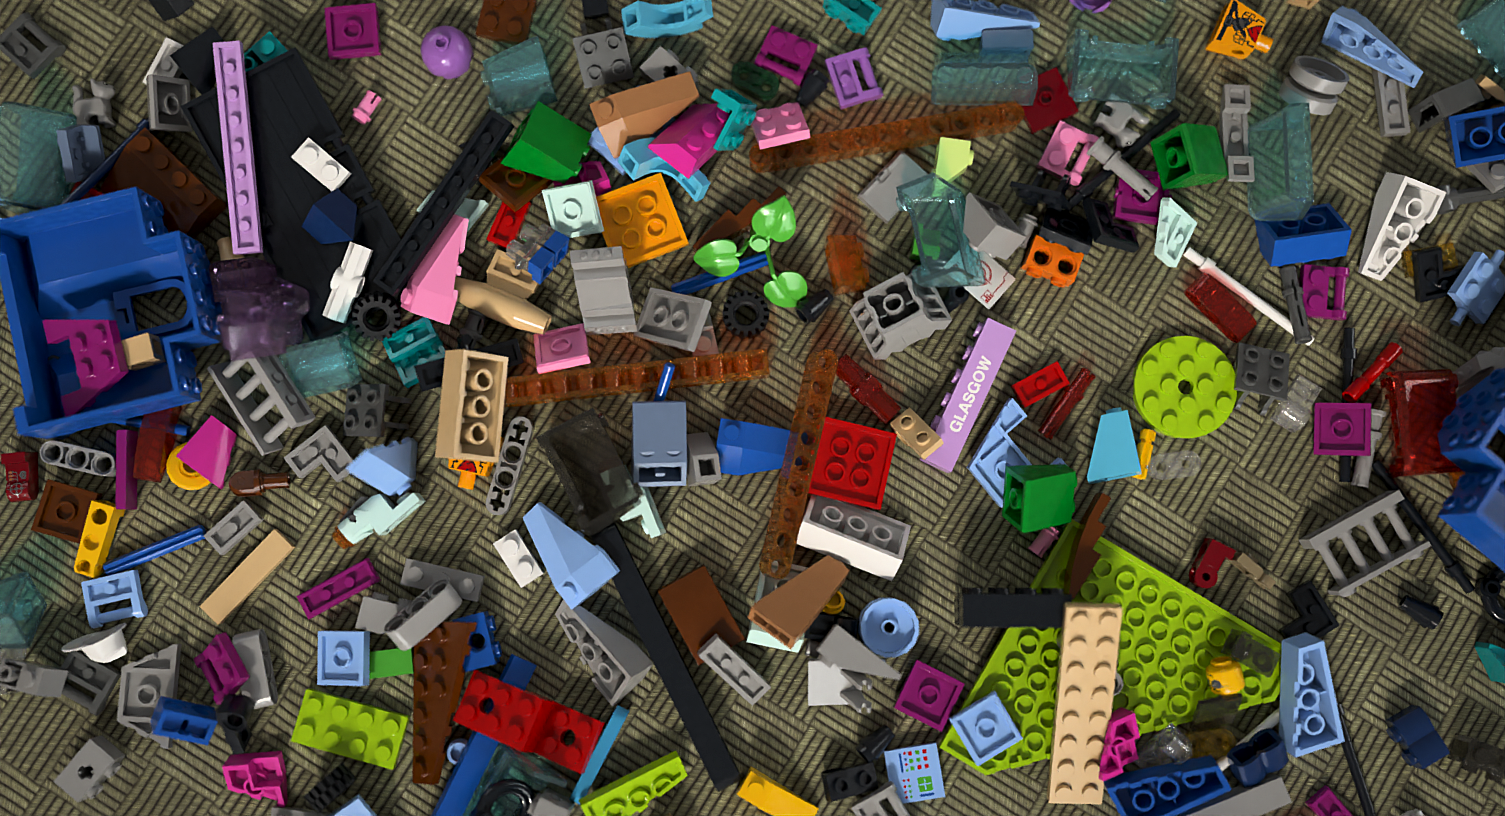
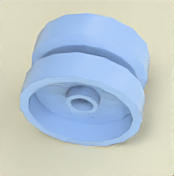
M879 597L870 601L861 610L858 634L862 643L873 653L883 657H898L907 653L916 643L919 634V621L914 610L905 602L891 597ZM887 622H891L890 625L893 627L891 632L884 630V625Z

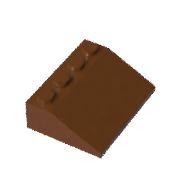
M147 128L142 129L125 146L100 188L105 194L133 187L141 189L162 203L164 208L163 224L169 233L179 230L193 239L228 207L186 163Z

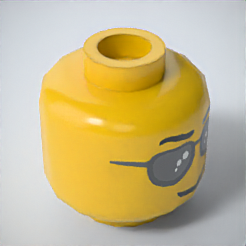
M1221 656L1210 660V664L1206 667L1210 691L1226 699L1236 697L1238 691L1242 690L1245 686L1240 663L1232 660L1230 656Z

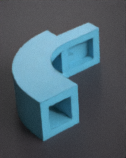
M638 0L621 9L624 34L642 38H664L694 32L703 28L702 22L713 17L711 0H683L665 5L650 4Z
M643 138L623 146L618 163L632 180L649 173L661 172L677 180L695 202L704 198L710 185V181L705 174L698 169L689 179L648 148V145L655 138Z

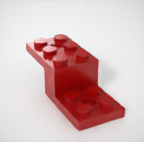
M474 670L453 719L454 722L521 752L535 753L580 774H584L605 722L538 693L522 690L478 670ZM488 698H491L494 702V708L490 713H486L483 709V704ZM568 730H572L575 734V741L568 746L564 742V734Z

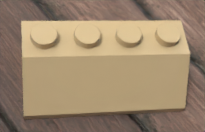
M465 349L445 351L435 457L499 463L508 357Z

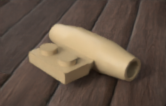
M497 249L486 271L487 283L455 277L454 290L458 291L457 301L467 308L479 311L490 319L512 328L542 335L548 330L552 319L550 314L527 301L529 297L536 293L539 286L537 282L532 280V274L528 272V261Z

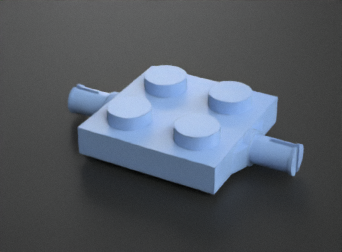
M1496 250L1491 259L1483 252L1473 253L1447 292L1455 301L1457 311L1449 320L1451 324L1460 326L1466 315L1477 324H1484L1505 293V276L1499 269L1500 264L1505 258L1504 251Z

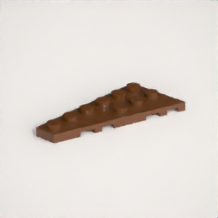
M443 621L414 645L413 783L439 784L446 756L443 747L446 736L451 734L452 726L449 725L451 713L456 712L465 675V671L462 668L465 655L470 654L471 645L468 644L471 631H475L477 622Z

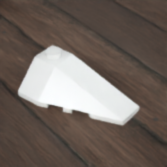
M1386 172L1374 199L1358 273L1382 281L1402 257L1401 252L1410 242L1414 243L1419 237L1417 233L1426 223L1430 224L1435 218L1446 192L1410 177Z

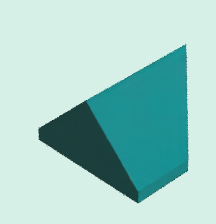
M1476 642L1474 647L1490 680L1505 683V649L1490 643Z

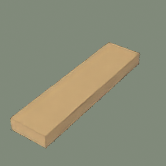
M274 529L199 607L218 625L222 624L293 551L295 546L278 529Z

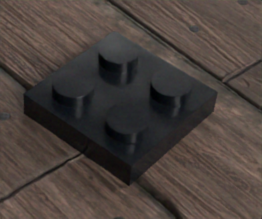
M1045 208L1038 236L1043 237L1047 242L1066 246L1072 252H1081L1087 255L1093 241L1087 219L1065 210L1056 212Z

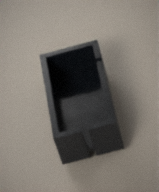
M961 587V592H954V624L961 627L1062 628L1064 604L1072 603V595L1064 594V589L1041 588V593H1037L1035 588H1015V593H1009V588L988 587V592H982V588Z

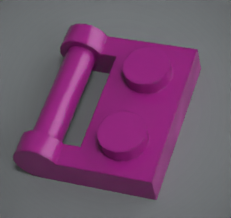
M771 25L753 67L760 70L761 68L792 80L793 84L800 87L818 45ZM768 54L799 67L798 71L767 59Z
M1309 264L1300 266L1299 285L1304 290L1302 298L1307 317L1346 320L1347 311L1344 310L1346 278L1349 277V268ZM1329 277H1335L1333 310H1327Z
M226 632L217 634L203 653L193 659L197 668H201L214 692L213 699L217 705H221L225 695L236 694L250 677Z

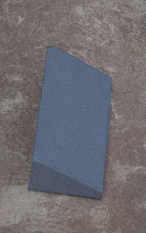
M1031 29L983 30L978 57H1028L1034 48L1033 31Z

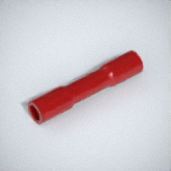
M1394 342L1389 343L1364 373L1356 378L1342 393L1344 400L1348 403H1356L1376 378L1403 353L1401 346Z

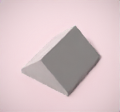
M148 75L146 85L149 131L192 132V126L181 108V105L191 101L190 80Z

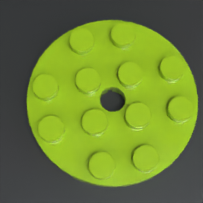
M1175 336L1153 345L1138 361L1132 377L1134 393L1132 396L1139 414L1154 430L1172 438H1196L1213 432L1228 419L1237 398V390H1234L1235 372L1230 361L1218 347L1198 337ZM1181 380L1190 382L1189 394L1180 392L1178 385Z

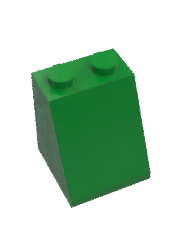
M538 101L519 124L501 164L565 184L571 176L575 178L580 172L582 164L579 162L581 158L584 159L591 147L588 142L592 134Z
M1183 123L1150 142L1163 191L1210 184L1228 176L1226 162L1215 126Z
M1065 464L1006 466L1002 517L1022 533L1070 523L1072 513L1075 511L1073 497L1074 488L1077 486L1076 471Z

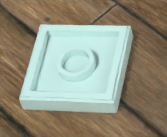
M592 180L542 190L552 233L558 231L569 238L604 231Z

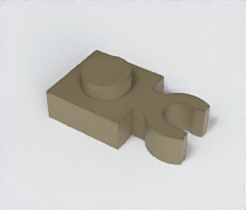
M1236 552L1233 559L1228 560L1246 577L1254 580L1263 590L1265 588L1270 590L1276 583L1273 578L1263 572V569L1257 565L1259 561L1248 552Z

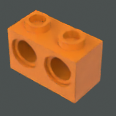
M1036 235L1030 241L1021 269L1026 270V274L1031 277H1044L1049 279L1051 284L1064 288L1065 286H1070L1075 281L1084 254L1072 252L1066 246L1047 242L1043 237ZM1035 253H1039L1044 257V264H1039L1035 261ZM1058 263H1065L1068 266L1069 272L1062 273L1058 268Z

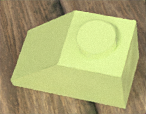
M940 137L936 146L930 193L936 194L963 174L968 165H972L974 150H970L971 141Z

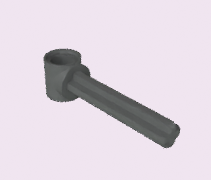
M1451 185L1437 186L1435 188L1445 191L1446 195L1436 215L1455 211L1458 205L1505 198V187L1492 193L1486 186L1456 190Z

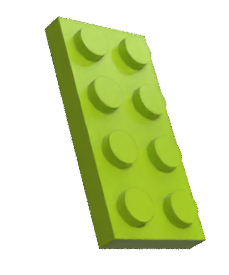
M308 688L305 691L291 742L393 770L396 768L411 716Z

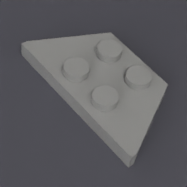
M173 644L159 652L123 666L121 670L117 721L126 727L134 728L143 737L155 740L164 749L173 747V738L154 735L150 720L160 696L177 699L182 644Z

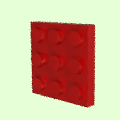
M820 416L803 493L881 510L897 434Z

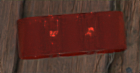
M1202 273L1184 291L1188 300L1234 343H1239L1257 325L1255 318L1208 273Z

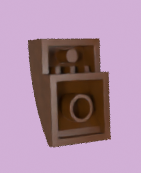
M704 564L658 589L667 610L698 665L704 663V661L698 656L697 651L715 634H718L730 647L745 640Z

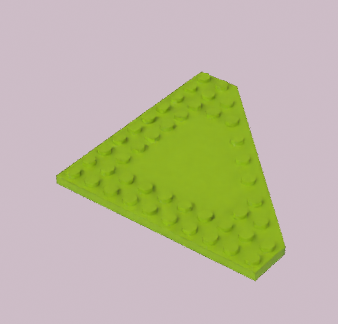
M1072 519L1070 523L1065 524L1058 536L1059 539L1054 543L1029 588H1035L1037 593H1041V588H1064L1066 567L1072 543L1080 523ZM1100 536L1093 550L1100 553L1101 556L1074 600H1072V603L1120 604L1123 608L1116 672L1122 678L1123 687L1117 695L1113 696L1112 713L1120 707L1134 712L1139 736L1144 733L1176 727L1179 724L1211 718L1214 715L1230 713L1249 708V706L1265 704L1276 700L1280 692L1281 643ZM1006 628L958 712L992 691H995L1022 735V740L979 766L973 761L952 724H950L938 747L984 775L993 774L1008 768L1021 767L1043 759H1050L1060 648L1057 645L1056 639L1062 628ZM1221 656H1230L1232 660L1240 663L1245 686L1242 690L1238 691L1236 697L1226 699L1210 691L1206 676V667L1210 664V660Z

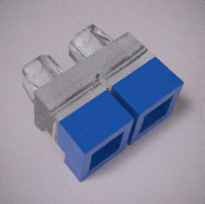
M527 223L520 232V239L525 241L524 245L516 240H511L506 247V255L515 260V269H524L532 274V280L541 284L553 271V268L567 255L569 237L543 223L539 228Z

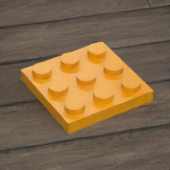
M661 172L596 197L604 228L602 235L607 247L622 246L627 268L689 245Z

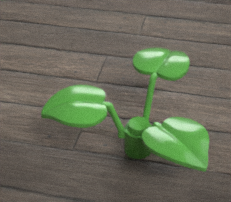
M785 195L760 207L754 213L750 237L745 239L739 251H737L734 241L716 239L703 245L693 256L694 261L708 273L718 277H725L733 274L739 268L738 257L743 255L748 246H751L757 252L765 251L773 278L764 284V294L767 299L777 306L788 308L796 307L798 302L806 299L808 288L805 278L799 272L792 270L783 271L777 276L770 254V238L777 242H785L793 236L796 229L795 213Z

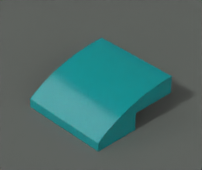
M426 317L398 330L389 339L385 337L384 341H382L390 360L394 363L406 388L418 383L414 369L415 365L444 358L445 351H447L431 320Z

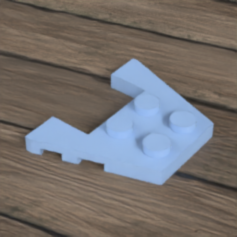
M1009 398L967 466L968 470L1001 508H1003L1006 466L1032 465L1007 435L1027 417L1013 398ZM1057 458V459H1055V460L1050 464V465H1057V464H1065V465H1067V464L1062 460V458Z

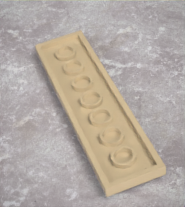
M1064 604L1047 788L1048 803L1102 804L1104 782L1099 780L1098 774L1107 726L1112 713L1123 609L1120 604Z

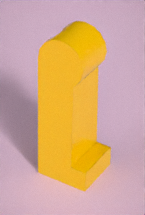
M91 500L74 564V571L76 573L92 578H99L103 573V564L106 562L119 518L124 517L125 510L115 508L116 503L107 500Z

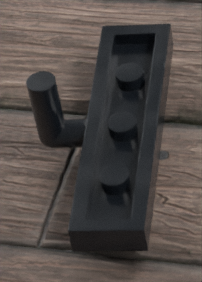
M468 334L458 335L459 349L471 350L469 345L472 342L471 336ZM517 338L471 350L508 357V367L524 363ZM445 357L414 366L422 392L442 386Z

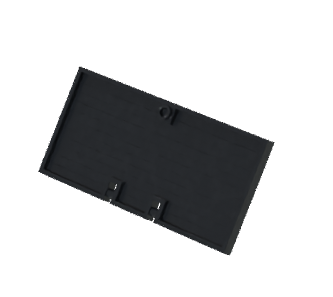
M295 47L246 72L263 246L262 254L312 344H318L353 325V307L357 303L358 298L364 297L365 293L370 292V294H374V291H379V294H383L385 292L388 294V297H393L395 302L401 300L402 291L396 298L375 284L373 280L402 238L381 200H374L372 193L376 191L351 145H344L341 140L346 136L299 50ZM217 88L181 105V108L227 189ZM308 137L351 173L339 187V190L358 206L353 241L322 245L302 227L313 204L332 192L292 158V155ZM330 144H332L335 149V151L331 153L328 151L326 147ZM362 199L366 206L360 208L357 201ZM353 242L373 250L364 274L365 282L358 298H355L346 323H341L322 314L332 291L330 288L332 277L336 269L341 267L349 243ZM373 307L369 309L366 313V318L382 310V308Z

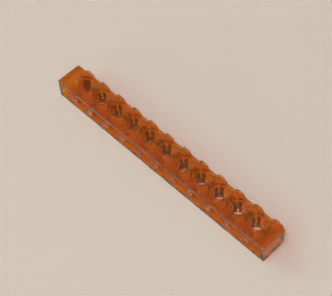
M767 348L507 377L504 408L657 391L665 363L675 365L668 389L765 379L770 376Z

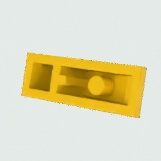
M750 766L737 788L738 796L773 816H815L819 810L817 806Z

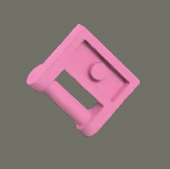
M1059 121L1037 164V168L1043 169L1045 172L1061 180L1064 174L1070 175V184L1079 186L1082 180L1081 174L1090 158L1086 153L1099 137L1087 134L1063 121ZM1080 142L1084 144V147L1072 172L1065 170V167L1077 143Z

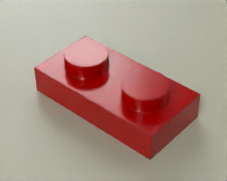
M502 202L486 240L512 251L532 204L528 202L518 211L514 212Z
M1058 361L1010 387L1024 409L1065 387L1070 382Z

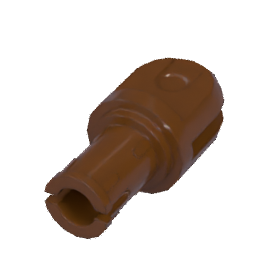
M261 469L239 471L230 477L229 487L236 496L263 495L267 489L290 488V475L288 471L265 474Z

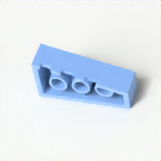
M1306 632L1283 639L1281 648L1279 736L1283 739L1286 752L1294 757L1344 742L1324 641Z

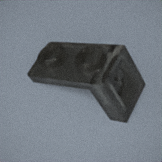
M1232 629L1220 653L1232 657L1233 660L1265 677H1271L1280 659V653L1253 640V636L1249 633Z

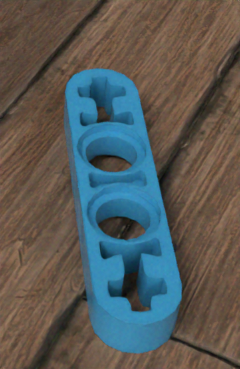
M617 705L591 755L584 774L579 778L569 798L570 800L580 805L578 799L587 795L629 714V710Z

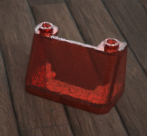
M1450 369L1390 371L1380 375V388H1386L1389 391V394L1385 395V400H1389L1395 447V451L1391 452L1392 457L1397 456L1395 464L1389 465L1391 476L1396 478L1461 473L1462 470L1441 453L1437 435L1443 427V420L1456 407L1455 389L1458 388L1456 373H1452Z

